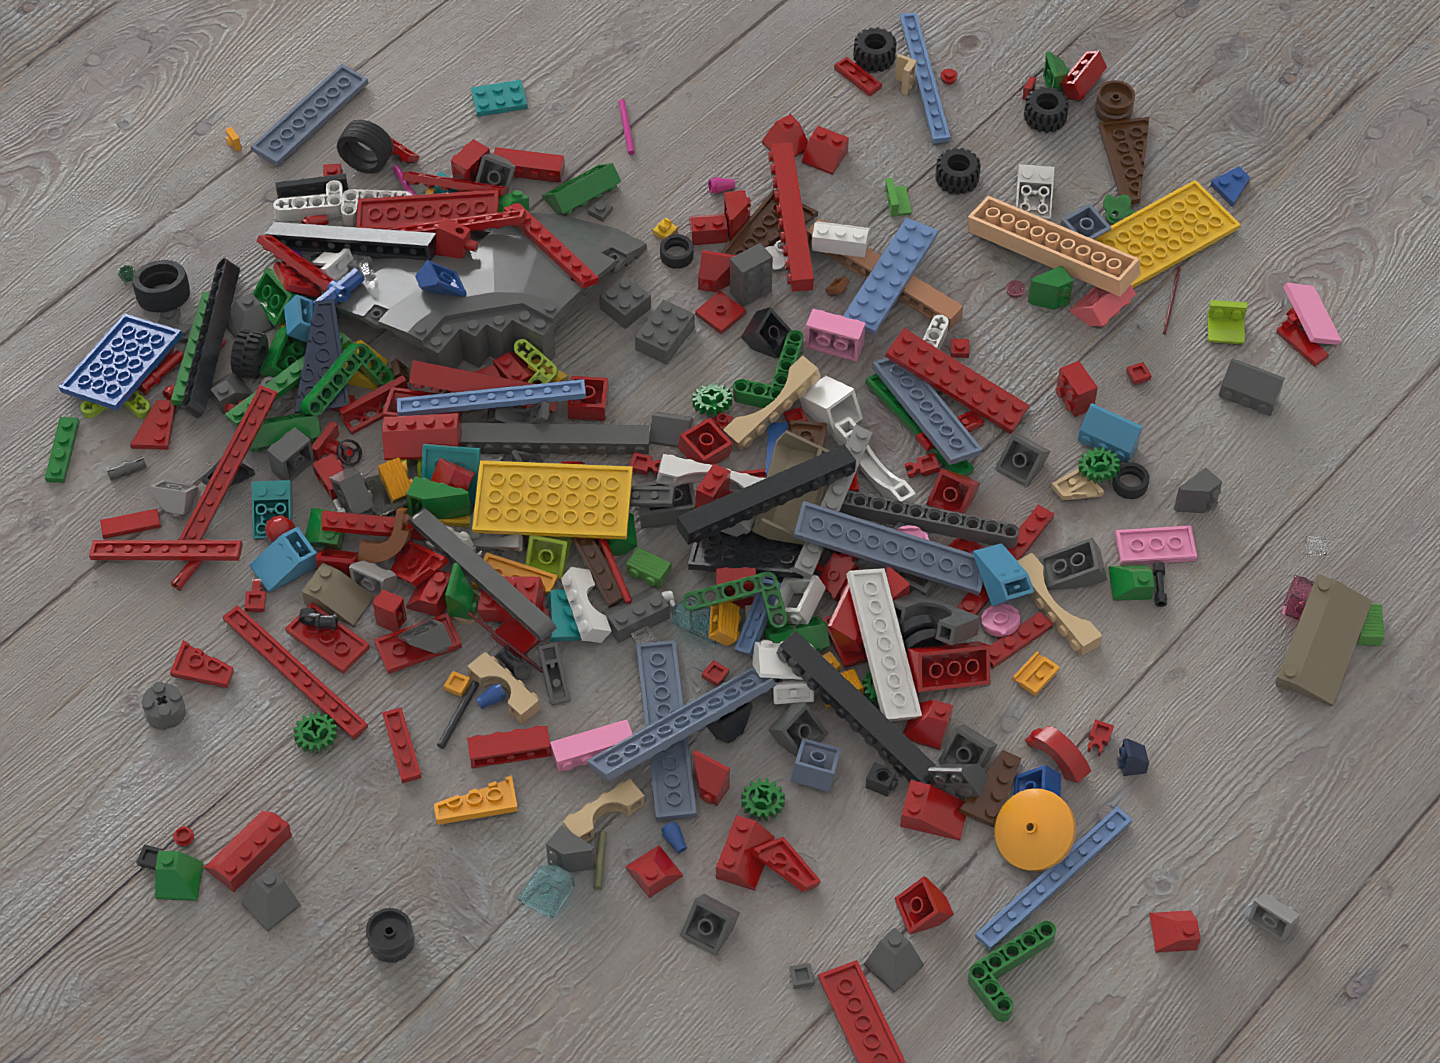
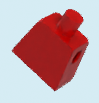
M443 217L437 226L435 254L462 259L468 250L476 252L479 242L470 239L471 230L468 227Z

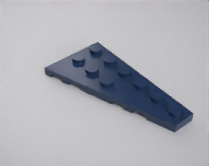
M334 299L315 301L294 414L302 413L300 409L302 400L342 354ZM347 383L325 410L340 409L350 403ZM323 389L322 396L324 397L325 390ZM312 403L311 406H310L311 411L313 410V407H314V406H313V403Z

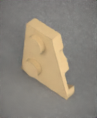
M1079 468L1053 482L1051 488L1062 501L1095 498L1104 495V490L1097 483L1095 484L1093 479L1087 481V476L1081 477Z

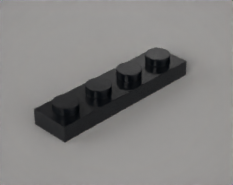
M346 174L275 182L278 199L326 193L327 183L333 180L339 181L342 184L343 191H347Z

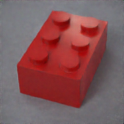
M502 576L542 611L546 588L541 577ZM481 589L478 612L483 622H518Z

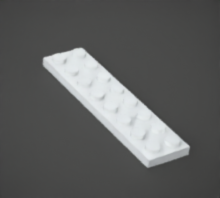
M885 569L849 571L846 575L880 711L890 721L919 718L922 716Z

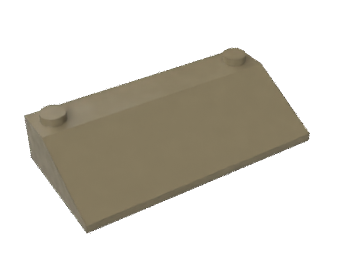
M786 430L776 441L766 478L830 450ZM828 484L816 491L808 492L800 498L790 500L782 506L774 507L766 513L756 515L752 532L771 540L804 545L805 541L793 537L801 504L805 501L820 506L826 494Z
M1317 574L1277 676L1276 686L1333 706L1372 600L1337 580Z

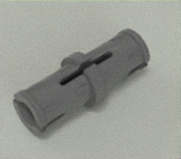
M143 456L128 462L123 461V464L106 470L110 480L126 474L127 476L131 475L132 472L147 466Z

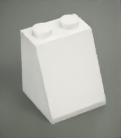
M828 376L820 379L817 384L806 390L803 397L799 398L803 410L816 422L827 423V432L832 437L834 425L849 416L855 423L863 419L854 389Z

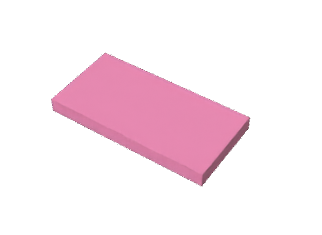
M1286 283L1283 288L1310 342L1339 345L1342 340L1315 287Z
M1191 526L1115 530L1120 566L1154 564L1155 562L1197 561L1198 557Z

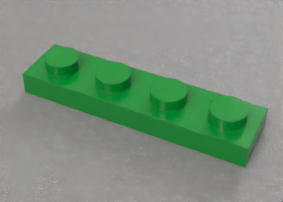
M59 418L45 474L46 482L65 483L80 423L79 418Z

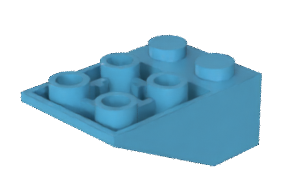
M296 294L284 306L288 336L304 342L308 341L314 310L312 300Z
M297 526L279 536L250 564V567L258 579H261V583L267 592L270 593L316 568L315 555L317 553Z
M1002 543L972 552L992 607L1034 593L1028 573Z

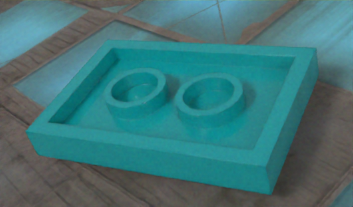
M521 79L471 87L477 117L528 109Z

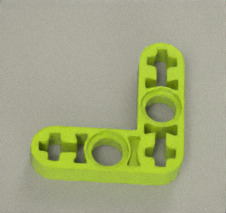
M525 339L515 342L514 351L537 371L528 381L529 383H534L537 380L541 381L542 384L552 383L557 378L558 368ZM519 346H525V348L530 352L529 355H527L523 350L520 351L521 349L519 348ZM535 355L541 357V361L538 364H532L531 360ZM544 364H545L549 369H552V371H553V374H552V375H551V374H547V371L543 368V365H544Z
M135 390L131 395L135 396V399L133 401H126L123 405L136 417L143 419L147 417L151 407L149 402ZM86 400L80 406L82 415L85 418H94L108 408Z

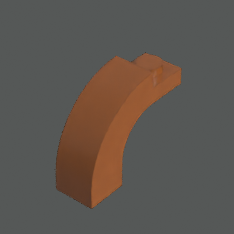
M400 507L396 510L394 529L388 540L378 542L364 539L360 542L357 561L364 560L368 563L382 562L390 559L406 546L413 530L405 528L410 520V515L407 514L408 509Z

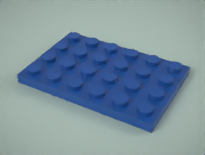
M124 313L59 386L61 393L118 411L182 338L183 334L181 330Z

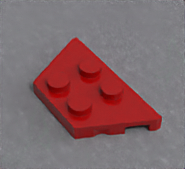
M409 540L402 551L396 554L391 571L397 575L398 579L416 587L448 564L449 560Z

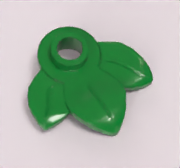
M1107 194L1104 198L1103 208L1106 211L1105 218L1109 224L1113 225L1135 213L1134 210L1129 209L1131 199L1128 195H1121L1115 199L1112 195Z

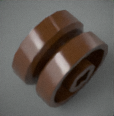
M1119 80L1103 83L1097 92L1096 116L1103 122L1130 119L1135 101L1134 89L1129 84Z

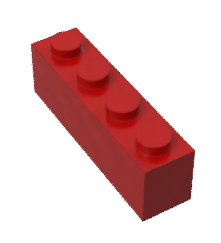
M495 147V155L506 158L516 166L513 177L561 183L565 168L564 155Z
M534 726L528 729H514L509 732H494L489 735H475L467 738L471 769L551 756L547 726Z

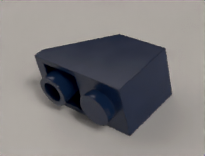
M1128 738L1123 739L1122 747H1119V757H1117V767L1122 770L1123 776L1146 774L1149 767L1145 746Z

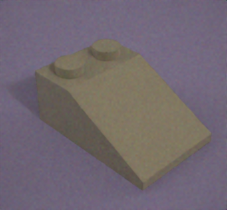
M325 563L321 564L302 590L305 605L309 606L311 603H314L329 615L336 613L338 614L339 621L355 627L375 598L340 570Z

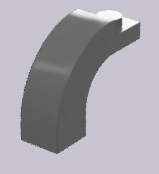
M543 400L535 406L526 409L509 406L488 408L486 423L544 424L550 415V403Z

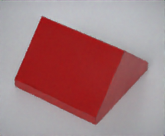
M324 548L315 555L317 570L322 563H325L351 578L349 566L359 562L357 561L359 552Z
M886 567V577L892 600L910 594V583L891 567Z

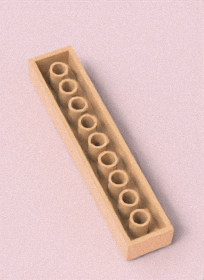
M987 196L968 216L970 233L1054 269L1063 266L1070 276L1119 297L1140 275L1139 258L993 197Z

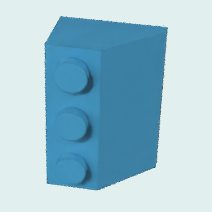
M1091 403L1080 427L1078 441L1092 448L1097 447L1098 450H1101L1102 447H1104L1105 451L1111 449V454L1116 453L1120 461L1127 463L1130 462L1138 449L1143 426Z

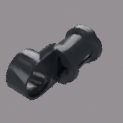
M302 608L299 614V622L305 625H315L316 630L324 628L336 631L338 627V614L322 615L314 609Z
M506 644L494 657L496 659L499 658L518 680L527 679L531 675V666L519 656L516 657ZM523 665L527 668L526 676L518 675V666Z

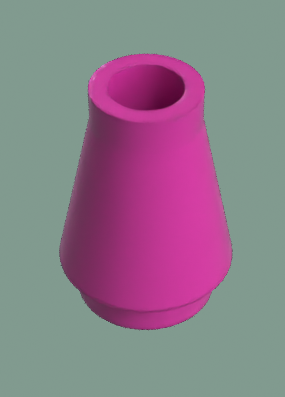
M713 177L708 180L709 192L719 194L735 189L734 179Z

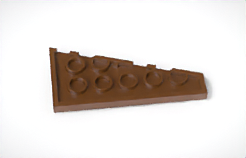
M1149 117L1099 122L1098 125L1119 196L1128 195L1131 199V204L1140 203Z
M776 190L771 191L721 253L738 255L759 243L766 248L780 240L782 229H779L778 226L780 215L777 216L776 205H778V202H775L774 191ZM802 204L806 224L818 216V211Z

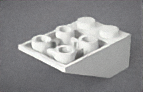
M1019 164L1016 189L1017 208L1043 219H1051L1055 167Z

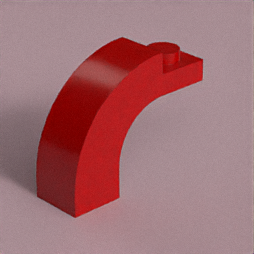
M1046 726L1044 729L1038 728L1033 730L1025 739L1027 746L1044 751L1056 762L1065 780L1079 783L1091 772L1080 750L1059 730L1051 726Z

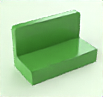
M886 178L885 193L891 217L910 215L912 210L906 186L895 187L893 178Z

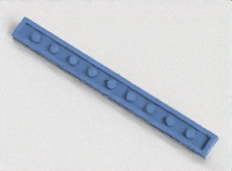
M917 12L900 14V22L909 56L917 61L915 78L933 144L950 142L948 126Z
M583 379L397 398L398 416H415L536 404L543 400L555 402L585 399V383Z
M1118 806L1072 846L1068 855L1059 864L1042 873L975 934V938L991 951L1132 823V819Z

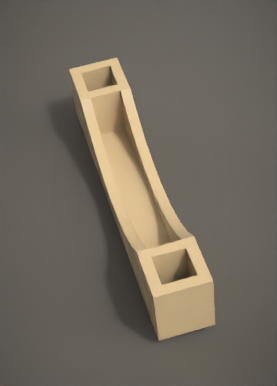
M804 356L800 357L789 368L786 384L777 398L767 407L756 413L736 417L723 429L724 434L740 451L748 448L758 435H762L771 423L776 422L785 410H789L798 398L803 397L806 390L817 384L820 378L819 369Z
M1030 553L1019 559L1017 562L1028 573L1034 589V593L1028 596L1032 597L1037 608L1042 609L1046 617L1058 628L1060 635L1069 641L1071 648L1082 657L1099 647L1102 634L1091 621L1080 619L1068 613L1053 600L1044 582V566L1035 555Z

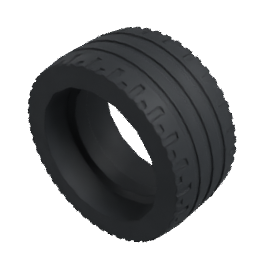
M357 119L351 121L345 127L338 139L337 151L342 160L355 170L373 174L379 172L387 163L393 151V143L384 129L373 122ZM359 143H362V144H364L365 146L369 147L372 151L367 150L366 148H364L363 146H361Z
M172 260L150 262L140 267L133 275L132 281L136 300L144 310L154 313L168 312L177 309L188 300L190 295L188 277L184 267L178 262ZM170 284L163 288L152 289L157 285Z

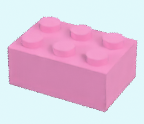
M812 309L806 324L805 348L857 362L864 346L865 323L841 315L827 313L823 310Z

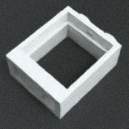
M812 575L811 579L803 577V579L784 577L780 592L787 615L786 624H808L826 587L817 575ZM793 594H804L797 608H787ZM776 599L774 606L778 604V599ZM780 615L773 617L776 624L784 622Z

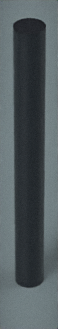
M473 680L437 744L439 748H445L479 686L477 681Z

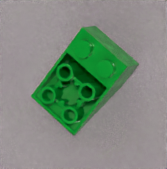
M414 477L406 493L411 517L423 507L438 520L471 516L468 491L448 486L445 483L433 482L427 478Z

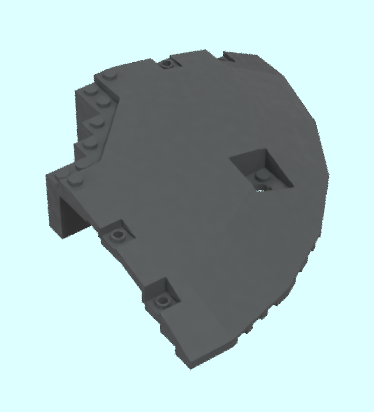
M530 213L593 271L599 279L609 271L617 274L623 266L627 267L634 258L638 259L647 249V243L617 228L559 214ZM508 225L500 229L493 227L484 231L472 230L470 232V239L479 242L476 252L468 250L462 259L435 254L431 262L457 272L467 292L466 296L438 294L422 290L418 286L415 276L427 260L352 255L356 265L337 281L341 280L354 268L359 270L365 280L351 291V296L346 302H338L335 309L337 320L341 319L343 315L357 318L378 330L385 328L393 331L395 335L423 349L426 363L458 368L465 360L479 368L489 356L497 359L508 352L514 353V344L520 339L527 340L551 361L556 355L554 327L575 304L574 301L581 295L586 296L594 285L583 289L517 226ZM303 294L313 302L318 299V297ZM520 345V351L523 350L527 355H529L530 352L525 348V346ZM535 355L532 357V360L536 358L541 360V357L539 355Z

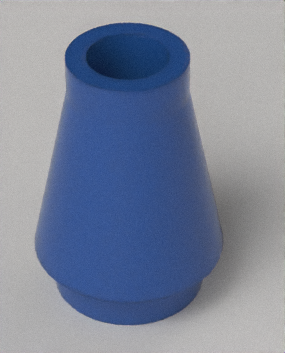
M498 683L496 685L492 684L484 693L476 698V701L480 708L483 709L484 707L502 702L503 698L507 696Z
M671 822L661 829L662 837L675 850L676 854L687 849L680 825H677L676 822Z

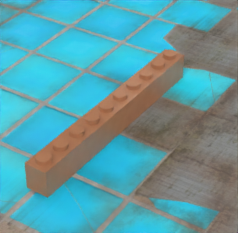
M820 218L817 220L819 222H825ZM815 223L806 231L808 244L811 246ZM868 247L865 258L822 252L864 279L868 278L881 255ZM912 275L898 300L931 320L936 315H944L948 318V331L962 318L963 306L959 302L947 297L943 292L934 289L930 284L921 281L915 275Z

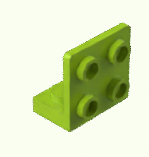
M1210 300L1207 312L1208 342L1245 343L1244 319L1247 311V302Z

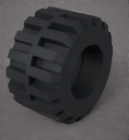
M870 27L868 30L863 29L854 40V61L863 70L866 69L868 72H882L884 69H889L896 59L897 41L895 36H892L890 31L887 32L886 29H880V27Z
M1040 87V89H1034V92L1031 91L1026 98L1024 119L1027 121V125L1031 126L1034 130L1037 129L1038 132L1045 131V133H1049V131L1055 132L1056 129L1060 130L1066 124L1069 109L1068 97L1064 96L1062 91L1059 92V89H1052V87Z
M956 147L953 150L947 149L946 153L942 152L937 159L935 179L938 182L937 185L942 187V190H947L950 194L956 193V195H959L960 193L966 194L967 191L971 192L979 183L980 159L976 157L975 153H971V150H964V148L957 149Z
M245 329L238 333L233 343L230 358L233 374L257 379L261 375L259 371L269 350L266 334Z

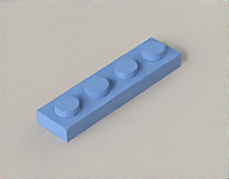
M763 579L762 583L764 586L770 587L773 585V580ZM778 582L779 589H781L782 584ZM761 594L755 596L734 650L738 653L753 656L755 642L760 641L768 618ZM774 596L767 599L768 604L774 606L777 598Z

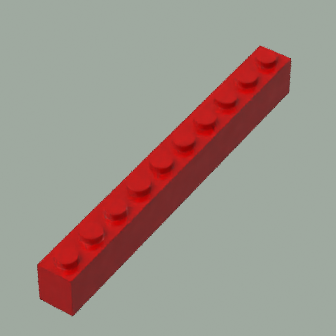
M792 142L771 144V151H768V160L772 162L770 173L774 175V178H772L773 189L776 188L774 199L775 202H778V205H776L777 216L780 215V218H778L779 229H782L780 239L781 243L785 245L782 246L783 257L787 258V260H784L785 271H789V274H787V285H791L792 292L813 290L814 277Z

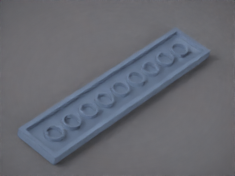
M803 501L801 504L793 535L794 538L972 594L979 595L981 592L983 580L974 555L809 502Z
M675 640L636 644L645 727L683 707ZM686 737V739L676 742L667 750L661 751L649 759L656 821L697 817L688 738Z
M754 667L592 757L587 760L588 765L606 780L616 779L620 774L635 768L636 765L645 760L651 759L655 754L667 750L671 745L686 739L687 736L696 731L702 730L704 726L719 720L720 717L727 713L735 711L739 706L751 702L761 694L767 693L769 689L776 686L773 678L759 677Z

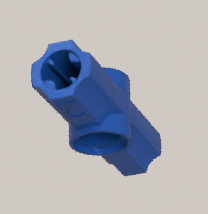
M354 268L341 280L330 282L327 286V291L315 301L334 299L335 305L338 302H346L351 296V291L365 279L359 270Z

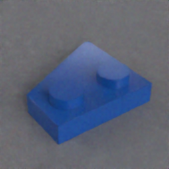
M1238 166L1213 179L1211 186L1231 206H1234L1237 198L1249 183L1250 177Z

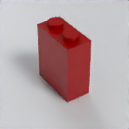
M716 464L712 465L696 489L695 509L729 495L730 470Z

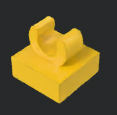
M668 218L663 219L653 229V235L662 240L678 232V227L673 225L672 221Z

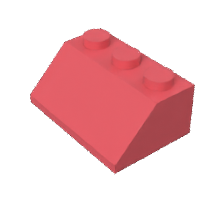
M1131 285L1120 297L1095 286L1069 311L1091 327H1103L1109 323L1108 320L1120 312L1123 306L1131 302L1136 293Z

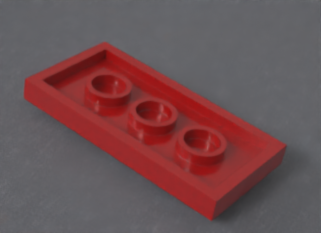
M314 603L307 607L316 610L322 615H329ZM298 615L285 628L286 633L342 674L370 649L369 643L340 622H338L336 631L324 628L316 630L315 625H305L299 622Z
M448 613L433 618L444 624L452 643L451 646L447 647L448 650L443 653H432L399 639V634L421 623L374 639L375 646L387 673L391 674L462 648V643Z

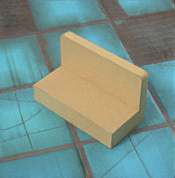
M898 54L896 58L895 80L902 82L901 93L908 95L915 85L917 61Z

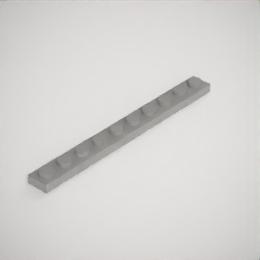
M855 425L846 445L856 459L855 472L848 477L845 476L829 484L820 505L821 507L837 512L840 511L873 432ZM805 541L793 572L811 579L824 547Z

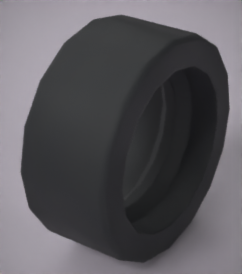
M673 234L662 240L660 244V258L667 267L680 269L692 262L694 245L687 236ZM679 246L685 248L687 253L682 256H672L666 251L671 247Z
M1123 463L1120 465L1117 477H1113L1112 486L1119 496L1126 499H1136L1143 496L1147 491L1150 476L1148 471L1138 463ZM1126 474L1139 477L1142 484L1137 487H1128L1120 481V477Z

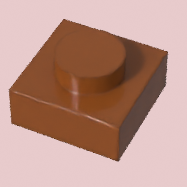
M846 276L835 278L825 291L829 296L840 295L846 290V286L850 281Z

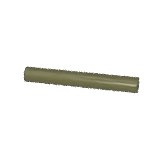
M599 831L593 887L596 890L602 889L606 831Z

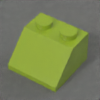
M530 535L525 565L556 574L558 579H561L570 556L572 538Z

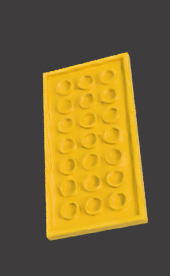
M1194 180L1110 226L1112 229L1095 240L1140 259V275L1131 284L1135 288L1239 230L1241 224Z
M480 460L472 531L473 533L627 539L633 467Z

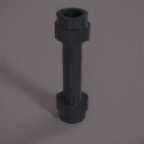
M1155 562L1153 564V575L1156 576L1154 600L1157 607H1164L1167 605V594L1164 593L1163 579L1165 564L1163 562Z

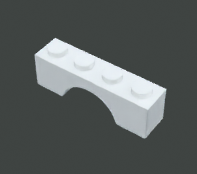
M570 567L561 578L581 639L582 641L602 643L611 633V628L607 617L598 612L588 600L587 594L595 586L591 572L588 569Z

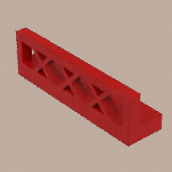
M403 375L339 409L340 419L352 435L383 419L382 413L384 408H382V405L386 403L391 387L408 389L407 380ZM370 411L377 412L373 417H366V413ZM360 420V424L352 427L349 422Z

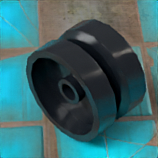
M918 615L899 625L907 658L908 648L945 645V642L936 639L938 625L931 615Z
M384 908L375 912L369 918L366 925V937L373 956L380 961L390 963L398 962L411 953L414 946V933L408 915L399 909Z

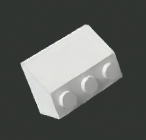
M817 221L812 235V251L865 258L870 228Z
M769 640L755 642L752 665L759 677L803 680L801 677L796 676L792 668L787 663H783L776 654L779 645L784 641L780 643H773Z

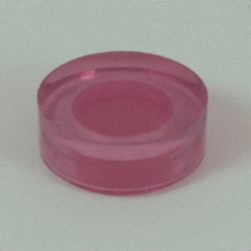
M1019 280L1010 281L1006 288L1007 294L1012 298L1021 297L1025 290L1024 284Z

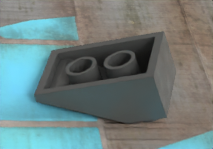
M1093 538L1039 557V561L1044 566L1043 576L1047 590L1089 587L1107 580L1101 550Z

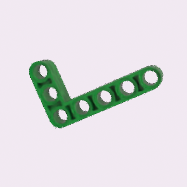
M792 330L787 334L772 384L738 379L733 383L734 401L765 408L777 398L786 384L789 368L801 357L804 337L801 331Z
M352 343L302 400L300 409L305 415H320L358 369L375 385H385L393 381L394 375L367 345ZM346 362L348 363V368H347V369L345 368V363H346ZM323 389L325 390L324 397L322 396ZM313 403V406H314V407H313V410L311 411L310 406H311V404Z
M764 572L691 591L683 597L684 609L694 612L761 594L770 626L775 630H780L784 628L787 622V615L778 581L771 572ZM769 577L773 580V585L766 587L763 585L762 580ZM750 582L754 585V590L747 592L744 590L743 585ZM728 587L735 590V594L731 597L726 596L724 590ZM708 592H712L716 595V599L709 602L705 599V595ZM774 596L778 599V604L772 606L768 604L767 599ZM689 597H693L697 600V604L690 607L686 604V600ZM780 615L784 622L777 625L773 622L772 618Z
M1040 922L970 967L968 984L997 1021L1006 1022L1011 1018L1013 1001L996 979L1053 944L1056 927L1052 922ZM1042 932H1047V933H1049L1050 935H1049V936H1045V935L1042 934ZM1029 942L1032 943L1033 946H1027L1024 943ZM1008 953H1014L1016 956L1011 957ZM995 963L1000 967H992L990 964ZM979 974L982 978H976L973 975ZM987 990H991V991H993L995 994L990 995V994L986 993V991H987ZM999 1007H1005V1008H1007L1008 1010H1007V1011H1001V1010L999 1009Z

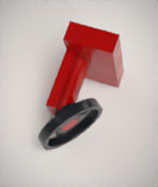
M331 421L312 445L314 459L319 461L324 455L329 456L333 454L336 460L339 459L345 465L351 466L358 463L362 457L360 445L352 439H346L341 442L337 441L336 439L339 436L338 425ZM344 442H351V443H353L357 448H356V449H353L352 447H350V446H348V445H345V444H343V443H344ZM358 451V459L354 463H350V458L354 456V452Z

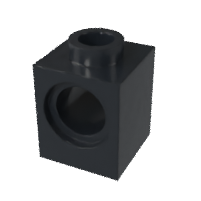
M874 762L867 775L865 788L888 797L890 791H894L898 784V779H896L897 771Z

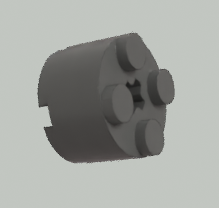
M156 682L143 695L141 704L146 719L152 727L166 730L167 727H176L183 721L186 714L185 704L180 690L174 685Z

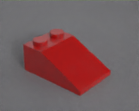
M910 780L901 815L900 827L960 841L966 815L958 811L965 802L930 784Z

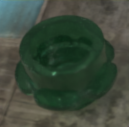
M125 265L119 269L118 276L123 281L130 282L136 270L131 265Z

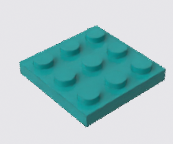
M423 444L421 478L431 480L440 457L475 472L468 489L470 505L475 506L481 448Z

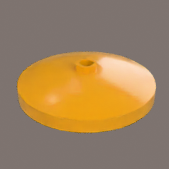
M1028 789L1012 796L1001 808L995 823V840L1002 856L1012 865L1031 872L1048 870L1059 864L1070 852L1076 836V822L1069 805L1055 793L1044 789Z

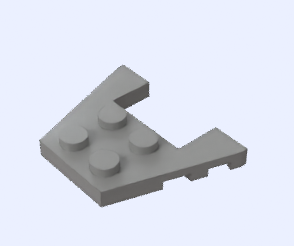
M474 512L471 513L469 535L476 550H493L495 548L502 551H508V549L522 551L523 536L520 534L505 536V534L473 533Z

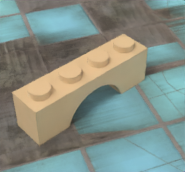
M484 652L467 666L469 677L477 681L481 688L499 683L502 688L509 692L511 695L508 701L509 713L522 725L540 711L538 696L534 692L530 693L524 683L520 680L517 681L507 668L500 666L494 656L490 657Z
M631 779L625 782L622 781L613 790L601 794L594 802L585 804L580 811L568 815L563 821V827L585 842H589L595 838L594 824L600 816L608 812H620L629 816L645 806L644 795Z

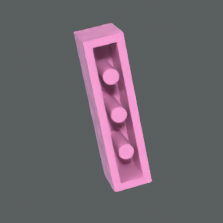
M626 719L550 742L551 753L558 772L563 770L569 771L580 765H588L587 760L633 734Z

